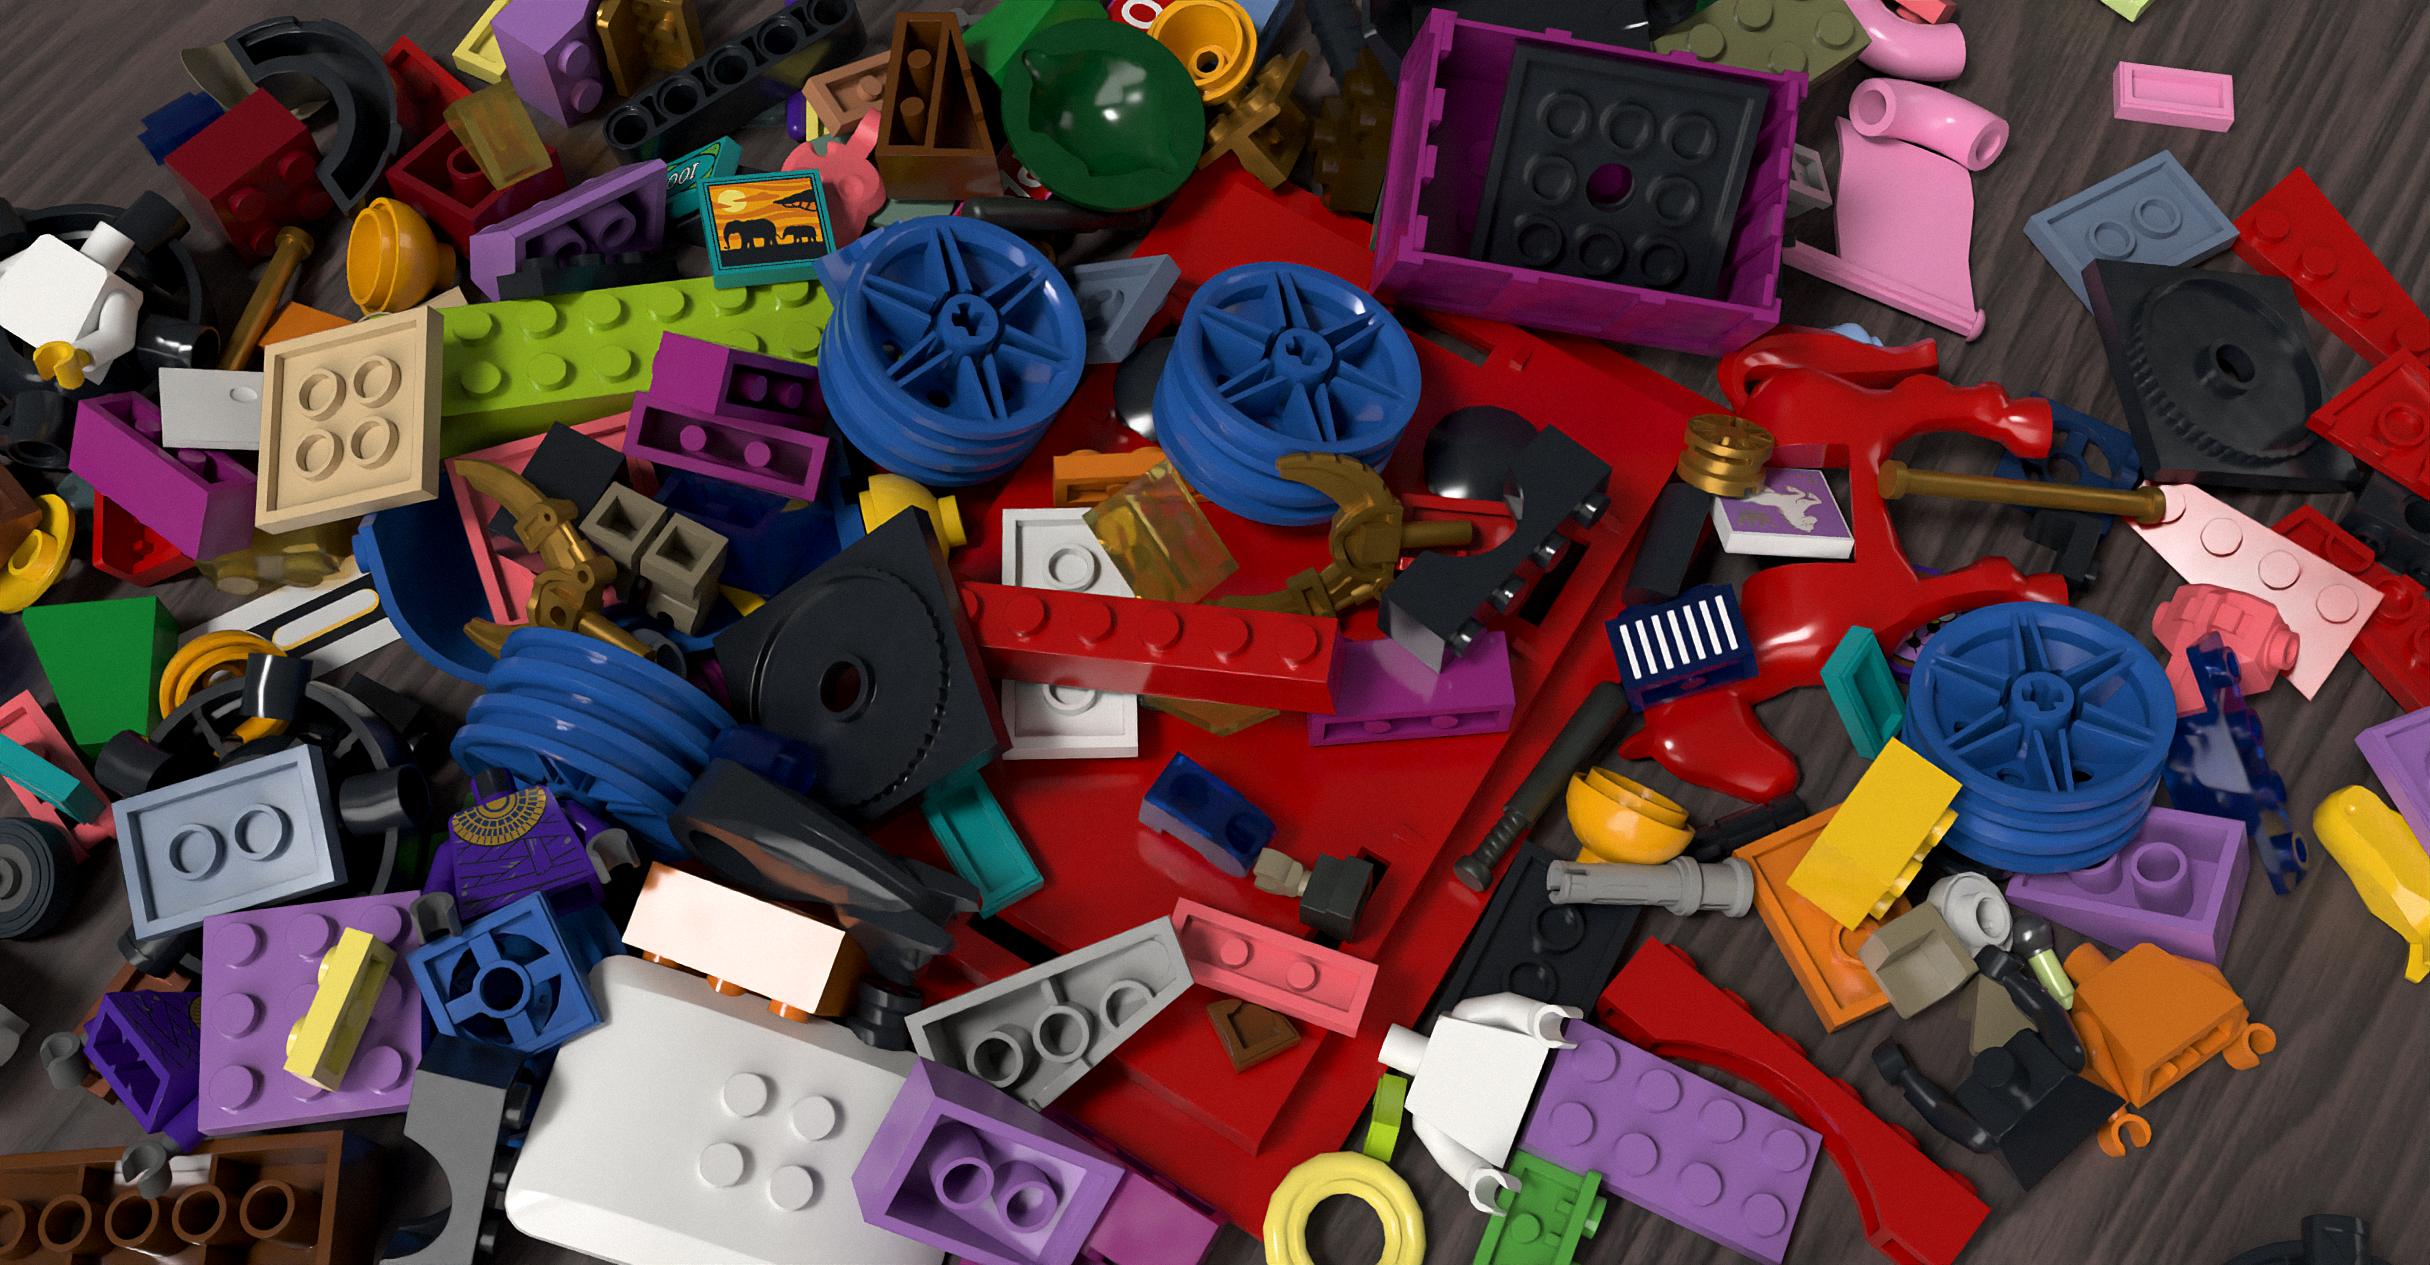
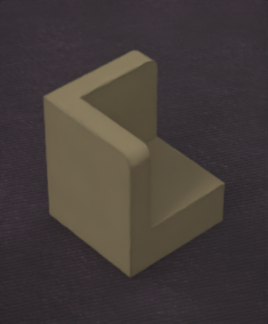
M1930 899L1875 930L1856 952L1903 1019L1913 1017L1957 991L1978 970L1975 961Z
M1981 973L1959 994L1957 1019L1971 1022L1969 1052L1975 1057L1986 1048L2002 1047L2019 1030L2029 1027L2037 1031L2035 1025L2017 1010L2005 987L1988 979Z

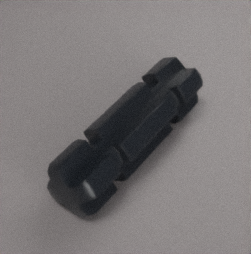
M1787 792L1769 799L1770 804L1766 806L1763 803H1758L1714 820L1715 825L1711 827L1703 824L1693 828L1695 834L1683 853L1685 856L1693 857L1697 863L1715 862L1718 860L1717 856L1721 855V853L1725 857L1731 856L1733 851L1806 819V810L1795 793Z

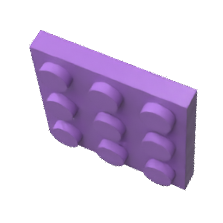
M421 890L204 916L198 1110L199 1132L208 1136H217L408 1111L415 1070L430 1046V1010L404 956L429 944L428 935L426 938L427 943L419 945L409 912L411 903L423 895ZM350 927L375 935L396 952L397 956L336 1093L310 1085L283 1068L288 1059L286 1046L290 1032L297 1020L308 1014L320 987L318 984V973L322 960L330 948L339 944L345 928Z

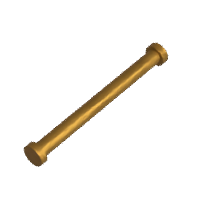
M285 226L278 233L275 239L278 249L214 370H244L300 260L308 259L315 247L313 238L304 230L293 226Z
M1894 460L1885 461L1880 467L1877 477L1879 494L1882 498L1900 499L1904 494L2128 515L2133 516L2137 522L2146 524L2157 523L2162 518L2166 506L2165 495L2159 487L2142 486L2137 491L1909 469L1904 462Z

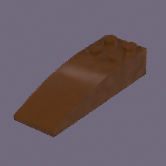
M346 1130L203 1140L188 1155L181 1150L169 1161L173 1181L170 1188L164 1194L154 1199L142 1198L138 1187L140 1177L147 1170L140 1172L132 1181L125 1182L121 1169V1160L128 1146L0 1155V1265H374L385 1147Z

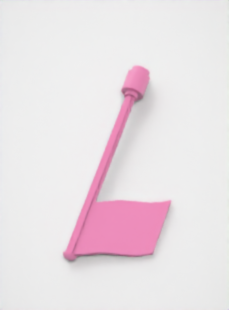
M1837 116L1834 124L1839 140L1840 167L1833 210L1837 256L1796 241V247L1782 250L1783 263L1966 336V342L1975 340L1984 330L1986 315L1981 308L1975 312L1968 262L1974 210L1972 183L1968 168L1958 162L1896 138L1863 135L1854 128L1850 120Z

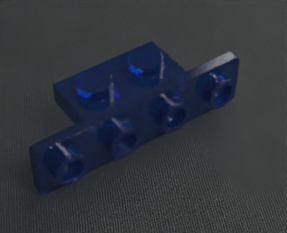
M2218 631L2205 633L2186 648V653L2206 707L2177 713L2175 734L2162 776L2175 810L2245 821L2247 837L2254 835L2276 895L2292 893L2307 875V869L2310 864L2307 844L2303 836L2291 828L2284 809L2287 804L2284 782L2276 770H2270L2262 749L2264 730L2261 720L2253 708H2247L2239 687L2241 682L2239 660L2230 646H2224Z

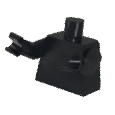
M1988 944L1973 958L1979 968V972L1988 979L2005 987L2017 1010L2035 1025L2037 1031L2029 1027L2019 1030L2002 1047H1989L1980 1052L1974 1060L1973 1074L1955 1091L1954 1098L1958 1105L1950 1099L1935 1081L1926 1076L1924 1077L1914 1070V1064L1902 1044L1896 1045L1892 1035L1873 1049L1872 1059L1883 1079L1891 1087L1899 1083L1906 1091L1903 1097L1937 1132L1976 1154L1991 1153L2018 1184L2028 1192L2119 1110L2126 1101L2087 1063V1050L2068 1012L2033 977L2027 979L2019 972L2024 967V964L2017 956L2008 951H2003L1995 945Z

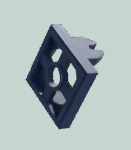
M2033 391L2029 395V397L2047 398ZM2047 398L2052 409L2053 429H2059L2068 433L2063 447L2049 450L2047 458L2043 459L2015 457L2009 450L2004 448L1992 477L2029 480L2024 474L2022 464H2025L2037 470L2040 482L2060 483L2053 479L2047 470L2048 461L2060 458L2072 463L2078 471V481L2070 485L2131 490L2139 474L2137 471L2141 464L2131 434ZM2086 442L2098 446L2107 457L2111 471V480L2089 471L2087 462L2081 455ZM2008 504L2030 515H2034L2038 509L2035 506ZM2083 511L2085 515L2105 522L2097 545H2100L2107 536L2115 514Z

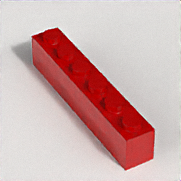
M953 580L988 678L1336 715L1347 653L1338 618Z

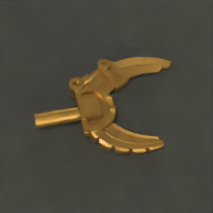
M1312 451L1309 454L1300 452L1284 455L1275 460V467L1277 471H1280L1281 479L1293 480L1314 487L1331 497L1341 506L1332 517V527L1328 536V548L1334 561L1319 573L1316 572L1314 567H1311L1285 580L1288 588L1281 591L1252 596L1227 594L1217 601L1206 598L1201 605L1337 618L1336 612L1354 602L1358 606L1373 597L1380 601L1381 593L1395 580L1393 573L1395 562H1398L1400 549L1469 545L1472 539V527L1467 519L1402 522L1404 508L1400 500L1390 493L1383 479L1372 467L1366 463L1362 464L1359 459L1344 454L1335 456L1333 452Z
M470 458L454 460L458 476H466L475 490L495 499L516 517L518 522L513 526L514 530L530 554L540 552L547 568L546 571L533 579L534 586L531 597L525 607L528 623L504 625L475 617L464 626L463 631L482 650H486L489 655L497 660L501 659L500 650L511 632L526 627H545L592 637L625 649L654 663L657 656L654 649L600 615L605 601L602 599L605 586L615 580L617 568L610 557L605 555L597 557L587 539L581 540L571 524L578 517L575 503L571 500L548 499L521 475L494 462Z

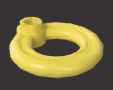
M1354 1151L1319 1153L1292 1168L1271 1195L1263 1224L1266 1262L1268 1265H1314L1306 1249L1305 1228L1309 1214L1320 1201L1329 1196L1348 1193L1363 1198L1376 1210L1383 1223L1385 1245L1381 1259L1376 1265H1422L1427 1247L1423 1212L1408 1183L1383 1161Z

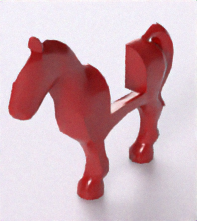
M1785 324L1771 328L1737 351L1726 353L1716 365L1717 380L1722 392L1731 403L1736 416L1767 429L1774 437L1772 455L1768 461L1762 464L1764 467L1847 468L1849 464L1854 563L1789 564L1768 568L1751 575L1742 583L1741 605L1728 614L1738 648L1732 650L1723 621L1720 619L1713 626L1722 653L1715 654L1708 629L1698 633L1706 658L1699 659L1693 637L1684 643L1690 663L1683 664L1679 649L1673 652L1670 657L1674 667L1667 669L1665 663L1648 690L1643 707L1644 727L1622 743L1618 749L1619 757L1623 759L1653 757L1670 773L1686 782L1754 805L1763 803L1766 806L1770 804L1769 799L1787 792L1793 793L1798 787L1801 774L1793 753L1762 726L1751 707L1793 687L1825 685L1819 672L1852 625L1872 629L1887 661L1914 631L1936 619L1959 611L1977 610L1990 605L2019 601H2036L2069 606L2068 589L2063 574L2043 572L2026 576L2005 556L1986 555L1968 566L1937 575H1917L1906 557L1887 507V499L1880 496L1877 481L1880 467L1885 461L1891 460L1896 447L1912 437L1931 432L1959 431L1999 442L2015 457L2043 459L2047 458L2052 441V409L2047 398L2025 397L2012 399L2004 386L1995 381L1982 382L1973 387L1955 386L1938 377H1934L1939 373L1940 366L1937 344L1933 338H1927L1909 346L1890 348L1861 342L1831 330ZM1752 380H1762L1749 395L1746 388L1748 383ZM1888 387H1893L1890 390H1880Z

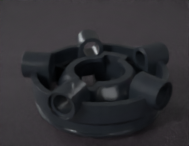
M146 190L128 209L104 204L82 203L47 207L23 215H19L8 200L0 197V262L30 247L41 235L51 234L79 252L98 223L102 221L135 242L122 261L127 262L133 272L172 296L182 286L190 292L188 320L167 316L165 308L153 291L128 273L119 269L115 271V275L143 292V302L138 310L134 347L129 352L113 360L100 385L85 378L79 388L66 389L59 385L56 375L50 380L45 381L41 379L35 362L24 358L23 339L0 325V396L7 404L0 414V455L35 468L69 469L79 400L95 398L104 393L118 394L136 391L161 408L159 367L215 369L220 354L217 314L206 281L186 248L180 242L190 231L191 226L175 206L153 191Z
M249 652L244 677H237L217 683L188 698L157 726L149 738L131 729L121 731L113 736L103 747L95 765V777L98 783L122 795V800L304 744L321 747L348 883L262 909L418 890L424 877L431 847V803L428 785L421 766L404 736L380 711L365 701L333 686L311 680L314 660ZM252 717L338 726L339 717H341L351 727L352 732L341 741L323 734L299 733L290 736L271 734L244 744L243 738L237 734L235 729ZM369 754L373 762H371L365 756ZM361 838L385 839V844L367 843ZM118 842V856L121 867V873L127 891L124 869ZM132 922L118 939V948L125 959L145 974L155 978L166 979L182 964L202 975L203 926L155 941L136 940L134 923Z

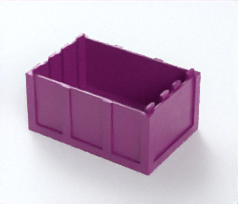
M1432 7L1400 67L1369 289L1371 297L1382 303L1722 358L1726 353L1737 351L1779 324L1782 299L1776 298L1799 104L1807 98L1809 73L1784 69L1780 74H1773L1697 60V54L1671 50L1668 55L1573 39L1571 38L1572 32L1546 28L1543 33L1464 20L1457 18L1458 12ZM1515 39L1766 82L1770 87L1769 97L1713 300L1465 259ZM1610 163L1596 169L1589 177L1586 191L1597 202H1616L1628 192L1632 180L1629 168L1621 164Z

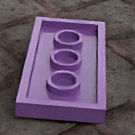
M1569 1018L1566 1020L1560 1031L1561 1035L1566 1041L1576 1042L1578 1045L1575 1049L1554 1048L1517 1148L1582 1177L1588 1169L1601 1173L1602 1178L1599 1187L1763 1265H1780L1823 1135L1579 1019Z

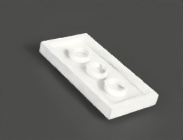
M1133 507L1003 509L1002 585L1135 598ZM1002 679V717L1014 747L1002 754L1003 760L1138 757L1137 694Z

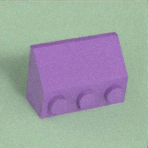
M661 159L620 166L597 178H590L581 185L554 198L538 202L530 209L498 224L485 227L480 232L470 236L471 280L493 302L500 301L496 276L522 272L521 260L559 256L560 266L569 267L568 257L605 253L607 264H614V254L649 250L650 257L662 252L668 165Z

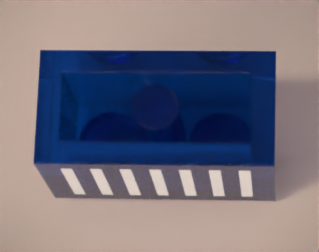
M1731 583L1718 587L1714 584L1698 585L1683 592L1679 599L1657 606L1650 603L1633 605L1622 610L1617 618L1604 622L1633 713L1759 676L1754 650Z

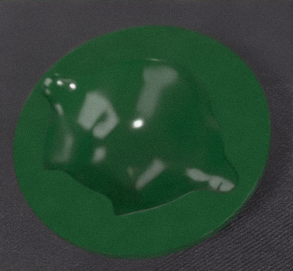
M1099 18L1073 19L1052 25L1037 33L1021 47L1009 66L1003 82L1001 93L1002 122L1005 134L1016 157L1029 174L1043 187L1056 196L1080 207L1103 212H1129L1155 205L1168 198L1184 184L1200 158L1205 139V114L1196 84L1181 61L1167 47L1147 33L1130 25Z

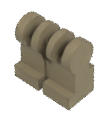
M614 481L578 527V535L581 540H588L597 557L608 556L616 565L617 576L613 582L606 584L605 589L612 585L616 591V598L631 606L641 598L650 582H652L645 613L657 620H661L669 614L674 620L675 629L691 637L695 636L707 621L719 595L717 580L725 569L729 539L678 513H675L666 525L667 507Z

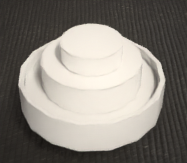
M1966 872L1941 878L1931 887L1927 900L1930 899L1972 959L1988 944L1995 945L2003 951H2010L2013 943V921L2009 906L1999 888L1986 876L1974 872Z

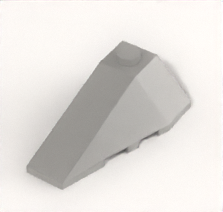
M1169 914L931 1005L904 1017L918 1056L981 1079L1039 1113L1196 981Z

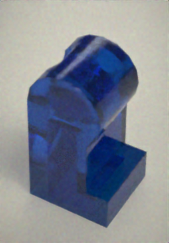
M1177 751L1143 797L1138 821L1157 833L1161 834L1165 830L1201 853L1220 870L1240 878H1244L1249 874L1257 863L1262 849L1267 848L1277 834V827L1263 811L1244 799L1245 796L1180 751Z

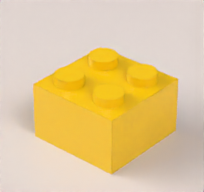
M1892 736L1785 884L1852 932L1868 913L1880 920L1895 899L1899 898L1921 869L1923 865L1921 862L1932 847L1938 844L1959 815L1948 805L1963 785Z

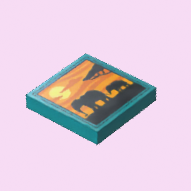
M819 168L696 179V193L715 289L819 279L811 263L822 256L837 251Z

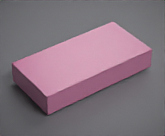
M2122 61L2118 63L2113 73L2114 118L2226 133L2234 122L2232 75Z

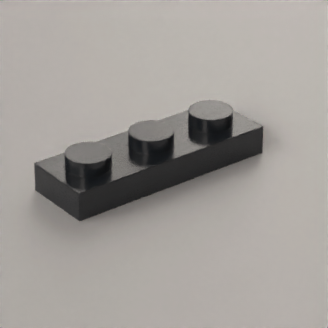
M649 250L614 254V264H607L605 253L568 257L569 267L560 266L559 256H547L521 260L522 272L496 276L500 301L676 281L679 280L676 260L651 261Z

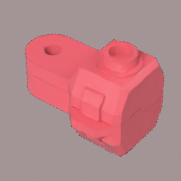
M2208 583L2179 586L2171 602L2164 601L2159 605L2153 618L2152 632L2170 660L2165 673L2173 689L2177 707L2175 734L2170 747L2198 755H2206L2215 746L2238 697L2270 690L2279 670H2289L2294 665L2300 649V636L2298 633L2290 631L2289 625L2284 623L2275 604L2247 592Z

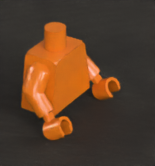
M2089 942L2078 946L2064 962L2063 969L2066 975L2079 985L2073 994L2071 1020L2087 1050V1063L2126 1101L2098 1129L2097 1139L2099 1146L2111 1157L2125 1156L2124 1145L2118 1136V1130L2121 1125L2129 1131L2131 1140L2137 1148L2146 1146L2150 1141L2152 1133L2145 1119L2135 1114H2128L2125 1105L2130 1101L2138 1109L2221 1050L2223 1057L2229 1065L2243 1071L2259 1066V1058L2251 1048L2259 1055L2273 1051L2275 1048L2276 1036L2273 1030L2260 1023L2249 1025L2246 1021L2249 1011L2244 1006L2243 1000L2237 996L2221 971L2212 963L2172 953L2169 954L2152 943H2140L2115 961H2112Z

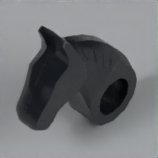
M715 758L708 763L666 819L673 837L697 861L723 880L745 892L777 902L813 901L831 905L840 926L865 950L870 967L889 981L901 986H909L923 978L938 955L947 954L958 946L950 932L958 919L960 911L981 912L983 906V894L980 889L967 880L901 854L889 853L854 826L798 791L792 790L733 760Z

